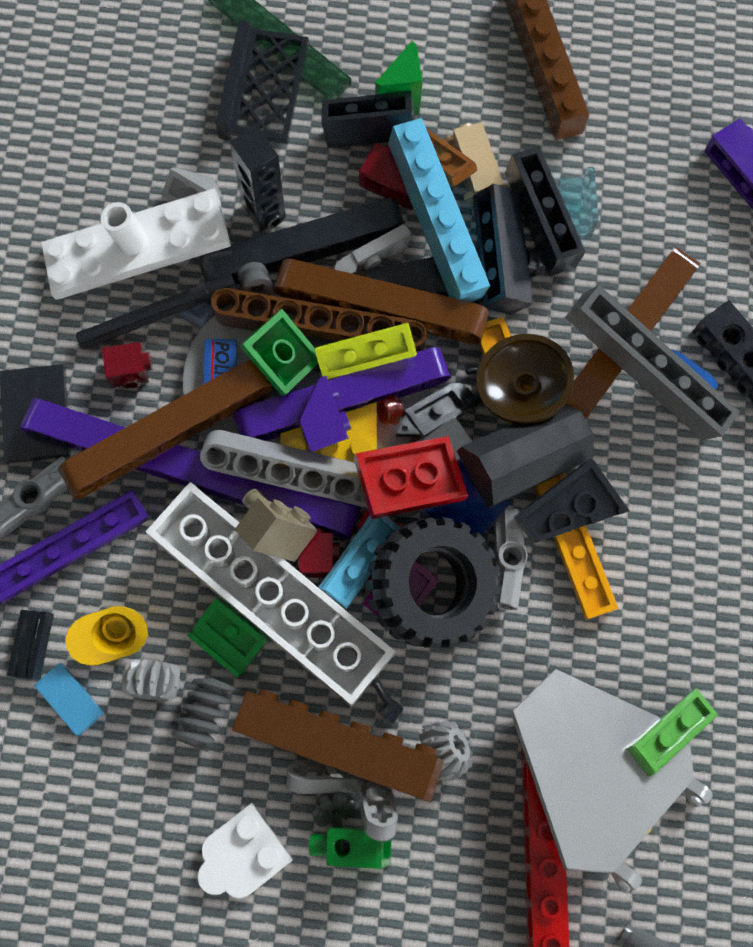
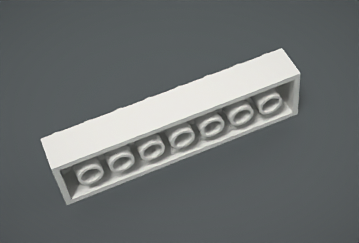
M190 482L146 531L148 536L350 707H353L372 681L392 659L395 651L283 558L253 551L234 530L239 522Z

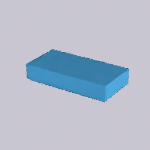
M61 662L34 685L76 736L83 734L105 714L96 701Z

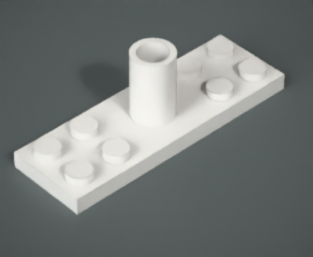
M215 188L133 213L126 204L115 202L108 205L102 211L101 224L41 242L51 295L56 300L231 247L219 195Z

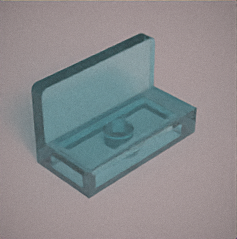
M588 167L584 178H560L558 182V189L580 238L592 237L599 221L594 167Z

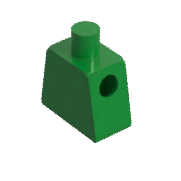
M364 827L328 828L327 835H310L309 855L326 857L327 866L382 869L391 865L392 838L385 841L374 840L366 835ZM344 840L349 842L350 852H345L343 849Z

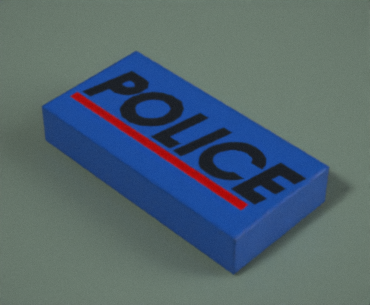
M205 339L203 384L237 366L236 339Z

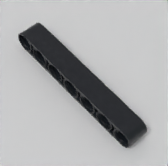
M388 198L233 243L231 247L199 256L198 263L205 283L231 273L235 284H239L237 273L245 264L251 262L262 263L265 265L268 275L279 272L282 260L294 259L306 263L358 249L393 229L406 224L397 200Z

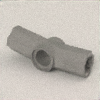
M504 508L493 513L495 540L493 565L499 566L501 575L496 576V585H501L500 596H494L493 603H496L498 605L497 609L501 610L518 609L523 570L528 557L527 550L524 547V532L513 517L520 512L516 508ZM509 553L514 555L517 559V565L507 564L503 559V554Z

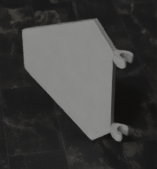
M557 669L545 678L511 712L564 870L611 873L616 885L622 892L627 893L631 889L636 890L641 885L642 878L623 861L683 791L688 801L694 807H699L702 803H708L713 797V793L707 786L694 779L690 742L657 773L648 777L626 749L658 721L660 717Z

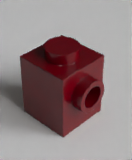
M140 342L102 348L105 377L112 388L123 387L131 389L141 386V383L149 382L148 371L153 370L150 352H144Z
M316 528L318 530L299 555V572L306 578H326L333 568V562H337L340 558V544L333 543V533H326V529Z

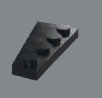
M434 257L368 269V278L449 297ZM483 298L480 299V300L471 302V303H475V304L484 306V300H483Z

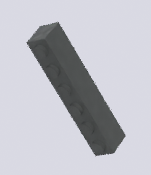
M600 285L583 293L565 316L572 325L702 440L722 437L740 413L738 409Z

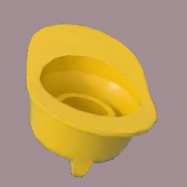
M110 606L77 619L68 629L65 638L66 649L70 656L81 664L90 666L100 665L138 652L145 645L148 629L143 617L134 609L124 606Z

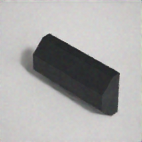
M565 404L558 413L544 421L533 424H511L461 446L456 452L489 509L583 464L588 459H592L594 457V433L582 412Z

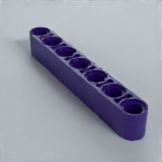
M432 347L417 352V355L414 357L350 373L328 380V382L334 380L338 389L340 399L335 400L340 413L375 402L376 406L437 387L449 381L451 376L441 349L439 347ZM314 385L287 393L283 397L278 396L237 410L233 414L238 433L269 441L279 438L281 433L299 428V416Z

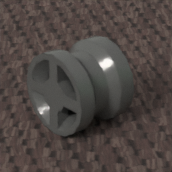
M251 262L239 269L237 279L242 286V291L271 295L273 284L268 277L265 265Z

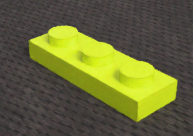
M409 323L316 347L315 349L322 376H327V379L417 355Z

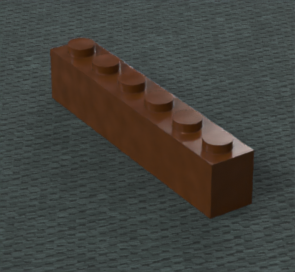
M504 0L555 141L583 134L590 114L547 0Z
M263 689L259 690L258 695L246 691L232 731L431 803L444 763L443 760L435 757L437 750L416 743L415 749L402 745L403 738L387 732L383 733L382 738L370 734L371 727L352 721L350 727L338 723L340 716L321 710L319 716L307 712L309 709L308 705L290 699L288 705L277 702L279 695Z

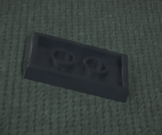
M59 364L0 371L4 462L12 464L56 459L61 456L64 458L71 457V448H69L68 442L57 440L56 443L49 436L47 439H44L45 436L38 432L28 430L26 433L19 428L32 398H38L68 408L65 366Z

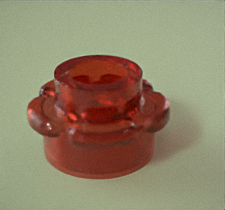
M390 394V396L377 402L376 410L382 424L391 423L392 426H396L400 422L399 418L403 417L404 405L395 395Z

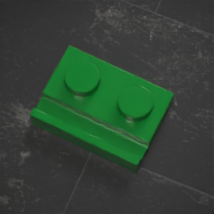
M220 597L214 599L198 620L194 629L187 635L237 678L242 676L248 665L252 663L270 639Z

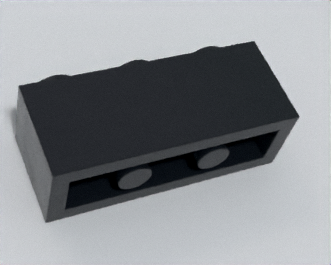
M411 91L322 100L321 123L327 148L389 142L393 126L415 120Z

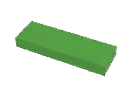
M695 688L626 749L648 777L657 773L715 719L718 714L699 690Z

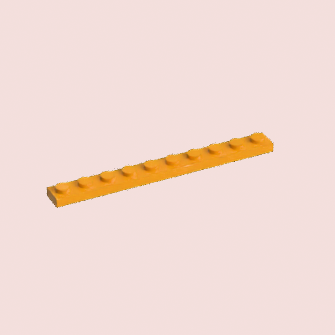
M504 317L486 322L482 341L478 343L483 356L493 345L511 336ZM524 385L521 387V390L528 391L531 389L530 385ZM560 474L535 486L534 489L537 497L566 477V474ZM583 526L553 537L585 621L619 609L587 527Z

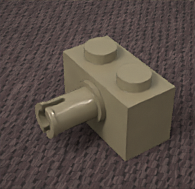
M257 489L250 490L244 496L243 505L249 510L234 529L253 551L294 562L318 531L309 522L311 517L303 509L294 506L293 509L289 508L276 499L270 502Z

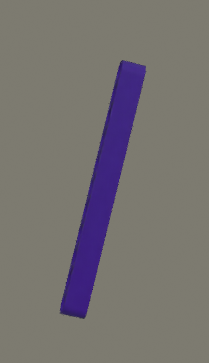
M32 398L19 428L26 433L28 430L38 432L45 436L44 439H47L49 436L56 443L57 440L66 441L69 444V448L82 452L125 427L48 401ZM181 445L173 447L134 469L183 486H187L191 482L204 493L243 505L242 501L247 492L257 489L270 502L276 499L289 508L293 509L294 506L303 509L311 517L309 522L315 528L326 529V533H333L334 536L344 539L352 538L361 511V507L358 505L212 471L202 464L200 460L201 452Z

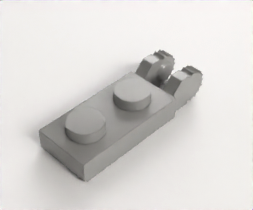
M403 224L353 251L351 254L343 257L341 261L338 260L334 268L335 270L357 274L358 271L364 268L366 271L375 268L382 262V258L390 254L397 256L405 251L408 247L411 233L407 226Z

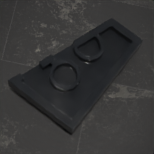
M592 458L585 461L513 517L530 541L537 543L629 512L630 510Z

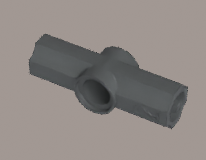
M63 456L32 479L19 482L15 486L13 493L0 502V539H3L33 515L44 513L49 508L51 501L68 489L58 472V467L66 461ZM38 491L37 499L33 503L26 504L27 496L31 492Z

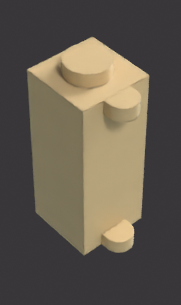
M482 122L463 124L454 129L453 134L444 138V141L476 162L477 171L463 180L467 189V193L463 196L466 203H471L474 206L473 196L493 183L504 187L503 179Z

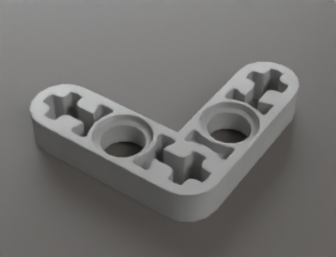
M296 760L289 764L286 785L292 792L298 794L357 793L366 835L378 841H385L394 837L398 813L391 788L356 775L352 776L353 774L314 760ZM330 774H340V775H343L344 777H342V778H334V777H331V776H329V775H330ZM379 796L383 798V800L377 801L369 799L368 797ZM382 815V823H380L379 819L376 818V816Z

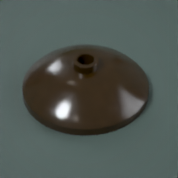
M536 334L513 335L493 345L483 356L477 370V388L483 404L498 418L514 424L538 423L558 413L569 400L574 386L573 365L566 351L553 340ZM524 385L532 387L528 391L521 390V387Z

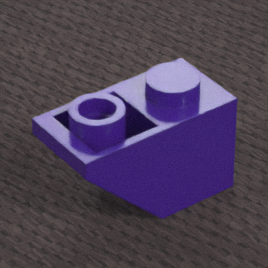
M327 376L317 378L298 419L310 452L349 439L346 431L351 430L349 420L345 411L339 413L335 400L340 399L339 392L334 380L328 382Z

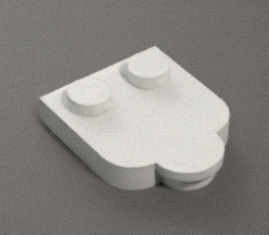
M251 803L205 840L202 847V856L205 862L199 869L198 882L200 887L208 894L218 895L226 891L232 897L244 898L293 861V858L255 805Z

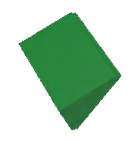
M414 41L407 45L375 82V95L411 91L414 113L419 115L423 79L417 44Z
M283 309L248 336L240 346L282 397L318 364L315 348Z

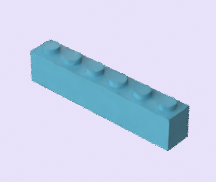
M422 118L393 126L388 145L449 297L467 302L482 299L490 284Z

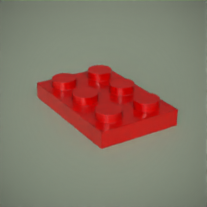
M449 436L356 453L353 458L371 519L465 501L468 497Z

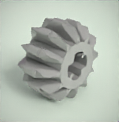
M146 659L131 660L126 663L125 671L122 673L121 682L123 683L121 690L128 696L146 700L168 701L175 699L177 690L180 688V670L175 665L167 664V662Z
M447 720L435 722L419 735L421 744L437 750L435 757L444 761L438 780H444L445 782L448 780L453 781L462 777L472 767L471 757L473 752L469 749L468 745L470 741L466 740L464 730H459L455 722Z

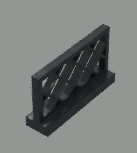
M239 20L215 123L219 139L231 141L232 136L238 137L258 126L269 142L288 145L309 45V37L254 29L251 27V22ZM257 39L269 41L272 47L260 53L255 47ZM290 44L301 46L300 52L290 58L283 50ZM278 52L284 62L271 68L266 59ZM261 63L267 72L255 79L250 73V69ZM290 67L295 76L286 83H283L277 74ZM273 78L279 87L266 94L260 85ZM255 88L262 97L249 105L244 99V95ZM284 93L288 97L289 103L278 109L271 100ZM267 103L273 113L260 120L254 110ZM248 114L256 122V124L249 128L237 127L239 120ZM279 119L284 125L282 134L270 132L266 125Z

